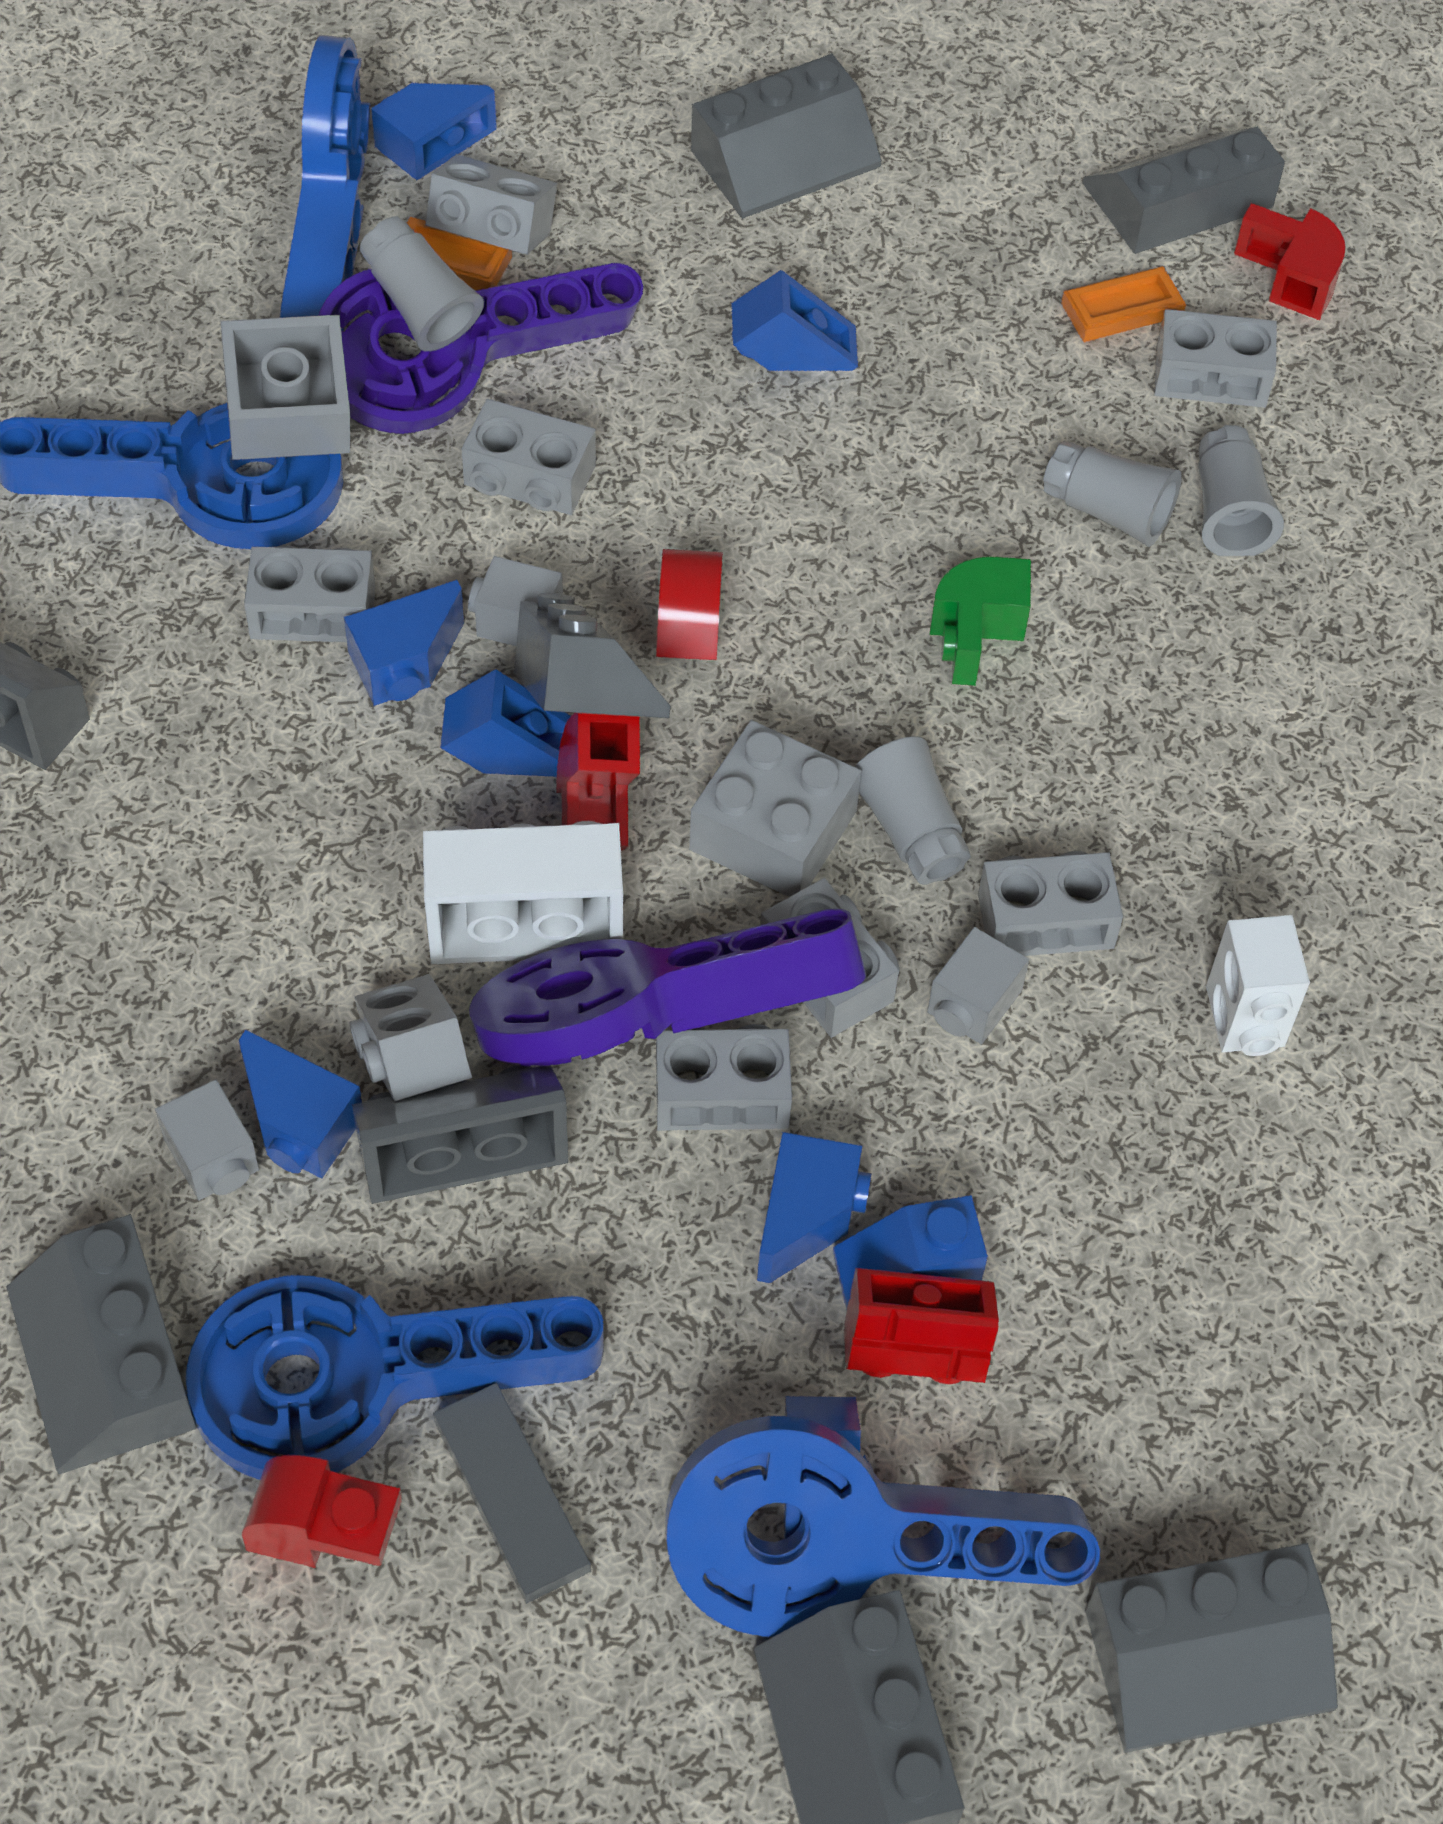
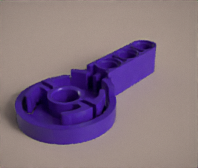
M610 263L477 290L476 292L484 300V306L480 316L469 330L443 348L434 351L421 350L417 356L408 360L394 359L388 356L380 347L379 338L389 333H401L411 337L413 340L415 339L395 304L373 276L372 269L359 272L339 284L324 301L318 316L339 315L340 327L345 328L355 316L366 310L370 311V313H365L353 321L345 331H341L350 418L378 431L397 434L413 433L440 425L459 413L472 398L482 369L493 360L590 340L625 330L631 324L642 297V279L630 266L622 263ZM611 294L617 296L623 303H613L607 300L604 295ZM551 306H563L567 308L571 312V314H560L553 310ZM497 317H511L514 320H516L519 325H506L502 323ZM459 381V385L450 391L446 397L436 404L429 406L430 403L442 397L450 388L455 387ZM375 404H378V405L383 406V407L392 408V409H402V411L390 410V409L382 408V407L376 406Z
M825 909L668 948H654L632 940L602 939L551 949L518 962L490 979L473 997L469 1006V1015L479 1046L488 1056L504 1062L519 1063L523 1066L559 1065L571 1063L572 1057L581 1056L582 1060L626 1043L635 1036V1032L642 1028L645 1038L656 1039L670 1025L674 1034L842 993L860 985L866 978V971L851 913L844 909Z

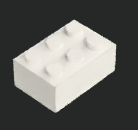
M581 821L573 825L537 827L521 823L507 828L470 829L463 826H452L438 831H423L424 902L431 964L520 961L551 949L579 942L623 939V880L619 823L600 824L594 821Z

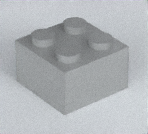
M339 315L221 321L232 460L350 453V408Z
M750 720L691 808L689 850L791 897L810 886L857 812L862 770Z

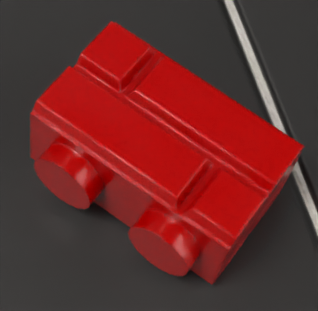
M856 1268L851 1288V1299L848 1302L844 1322L846 1369L862 1371L869 1376L877 1378L899 1374L929 1377L942 1384H956L961 1381L985 1383L991 1361V1352H993L999 1328L995 1283L993 1281Z

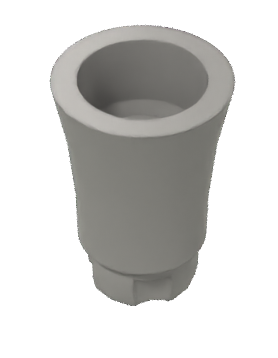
M398 216L389 217L379 222L372 231L364 236L360 243V251L371 265L373 276L387 292L404 318L419 349L422 351H434L443 348L461 337L476 322L483 310V298L460 279L436 254L420 233H415L405 221H402Z
M1225 425L1219 430L1208 432L1201 439L1198 451L1200 459L1198 472L1203 500V543L1208 550L1218 556L1258 555L1272 547L1279 540L1284 530V520L1272 497L1264 473L1260 452L1255 447L1253 440L1249 438L1247 430L1240 426Z
M1063 441L1058 445L1048 462L1043 478V491L1053 497L1065 500L1067 506L1092 515L1122 530L1147 547H1151L1170 520L1178 499L1182 475L1181 471L1177 469L1149 465L1113 455L1092 446L1084 448L1072 442Z
M921 737L897 739L878 747L862 758L855 765V768L862 770L859 794L884 828L901 861L908 864L917 882L927 885L943 881L962 870L965 863L971 858V855L961 836L962 827L948 802L936 773L927 741Z

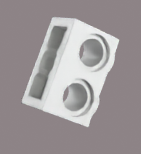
M1292 915L1227 921L1206 984L1222 1053L1242 1051L1249 1056H1261L1269 1054L1279 1047H1285L1310 984Z

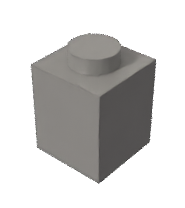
M494 556L485 577H476L469 595L468 610L475 613L477 636L516 646L520 601L538 602V594L540 593L563 594L562 573Z
M974 927L933 980L927 1012L933 1015L937 1023L948 1033L959 1037L966 1035L982 1045L1022 992L1029 958Z
M217 1079L155 1109L163 1139L198 1201L213 1193L216 1195L229 1194L243 1186L251 1174L259 1171L252 1139Z

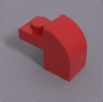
M1251 203L1242 220L1234 255L1277 270L1269 302L1320 321L1333 297L1346 247L1339 228L1328 217L1310 208L1301 222Z
M663 549L656 657L717 660L723 552Z
M573 713L565 725L558 756L556 793H562V825H573L581 821H594L600 824L619 823L621 851L629 846L628 785L640 774V716Z
M296 1455L272 1458L265 1464L242 1531L246 1551L316 1568L320 1552L381 1567L401 1505V1489L330 1471L328 1460Z

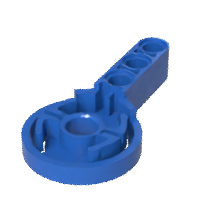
M320 35L315 42L309 62L302 117V184L280 318L318 316L324 301L330 293L343 281L353 276L364 206L361 205L360 197L358 196V188L365 164L364 154L367 152L370 103L361 102L359 69L361 67V58H358L355 43L350 37Z
M227 403L216 406L198 417L188 410L173 425L170 422L13 417L0 422V482L7 490L17 494L161 499L170 503L181 520L196 534L214 543L232 548L276 547L293 542L309 534L320 526L335 509L342 493L344 475L341 453L232 460L231 440L213 449L209 448V445L214 446L230 439ZM251 462H266L273 465L271 470L259 476H244L236 472L239 467Z
M306 1275L276 1277L253 1284L234 1294L222 1303L204 1323L197 1334L188 1358L186 1370L187 1397L194 1421L204 1441L223 1462L235 1470L260 1480L267 1461L277 1456L267 1455L250 1447L241 1446L232 1438V1434H234V1437L239 1442L246 1445L251 1444L268 1452L283 1454V1456H308L328 1460L330 1471L337 1473L364 1456L383 1435L394 1413L409 1401L476 1393L495 1383L502 1390L578 1381L591 1376L599 1368L603 1360V1318L599 1309L592 1302L578 1296L389 1316L370 1295L364 1298L361 1294L339 1282ZM311 1321L323 1322L338 1327L347 1333L353 1330L355 1326L356 1332L348 1337L338 1330L322 1325L312 1324L310 1329H307V1324ZM271 1326L273 1329V1333L270 1329H267L250 1337L235 1350L227 1346L228 1342L236 1346L245 1337L261 1328ZM570 1331L580 1332L589 1338L586 1343L578 1347H565L555 1341L561 1334ZM501 1339L511 1340L519 1345L518 1349L513 1353L502 1356L494 1355L486 1350L491 1343ZM432 1347L443 1348L450 1353L444 1360L434 1364L423 1363L416 1359L423 1350ZM287 1356H307L319 1365L320 1368L316 1380L307 1389L298 1393L286 1394L278 1392L266 1382L267 1373L271 1366ZM361 1417L363 1418L361 1426L354 1433L346 1436L330 1448L316 1453L317 1449L331 1444L345 1433L352 1432L359 1425Z
M765 1416L744 1420L726 1427L705 1440L687 1458L677 1473L668 1496L665 1512L666 1539L671 1567L677 1581L689 1599L702 1612L726 1627L751 1635L775 1637L830 1606L859 1600L876 1580L890 1574L1071 1586L1089 1578L1096 1570L1100 1559L1099 1544L1081 1506L1071 1498L1060 1495L882 1482L875 1475L866 1455L862 1456L840 1434L814 1421L790 1416ZM753 1466H762V1470L755 1469L741 1473L728 1479L722 1484H719L716 1480H714L716 1476L720 1480H723L731 1474L736 1473L740 1470ZM804 1469L814 1471L833 1482L839 1489L847 1486L848 1480L850 1487L840 1494L832 1485L813 1474L806 1472L801 1477V1471ZM771 1503L792 1505L801 1512L802 1520L798 1529L790 1537L781 1541L769 1542L757 1538L748 1529V1519L760 1507ZM928 1521L934 1524L932 1530L922 1537L909 1538L902 1535L903 1531L912 1523ZM993 1526L1005 1528L1002 1536L993 1542L979 1543L974 1541L978 1533L985 1528ZM1058 1533H1076L1074 1539L1064 1547H1046L1048 1541ZM704 1573L711 1583H713L716 1586L720 1585L722 1588H724L729 1593L735 1595L736 1597H739L746 1601H750L751 1605L735 1600L734 1598L725 1594L720 1589L711 1586L705 1580L703 1576ZM818 1592H819V1593H822V1594H820V1595H818V1596H816V1597H814V1598H812V1599H810V1600L804 1601V1602H802V1603L785 1606L786 1604L793 1603V1602H797V1601L806 1599V1598H808V1597H811V1596H813L814 1594H816V1593H818Z

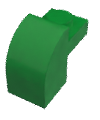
M1005 557L974 558L953 567L939 582L935 593L929 635L943 636L941 660L952 662V684L976 686L982 652V638L1024 641L1031 607V559Z

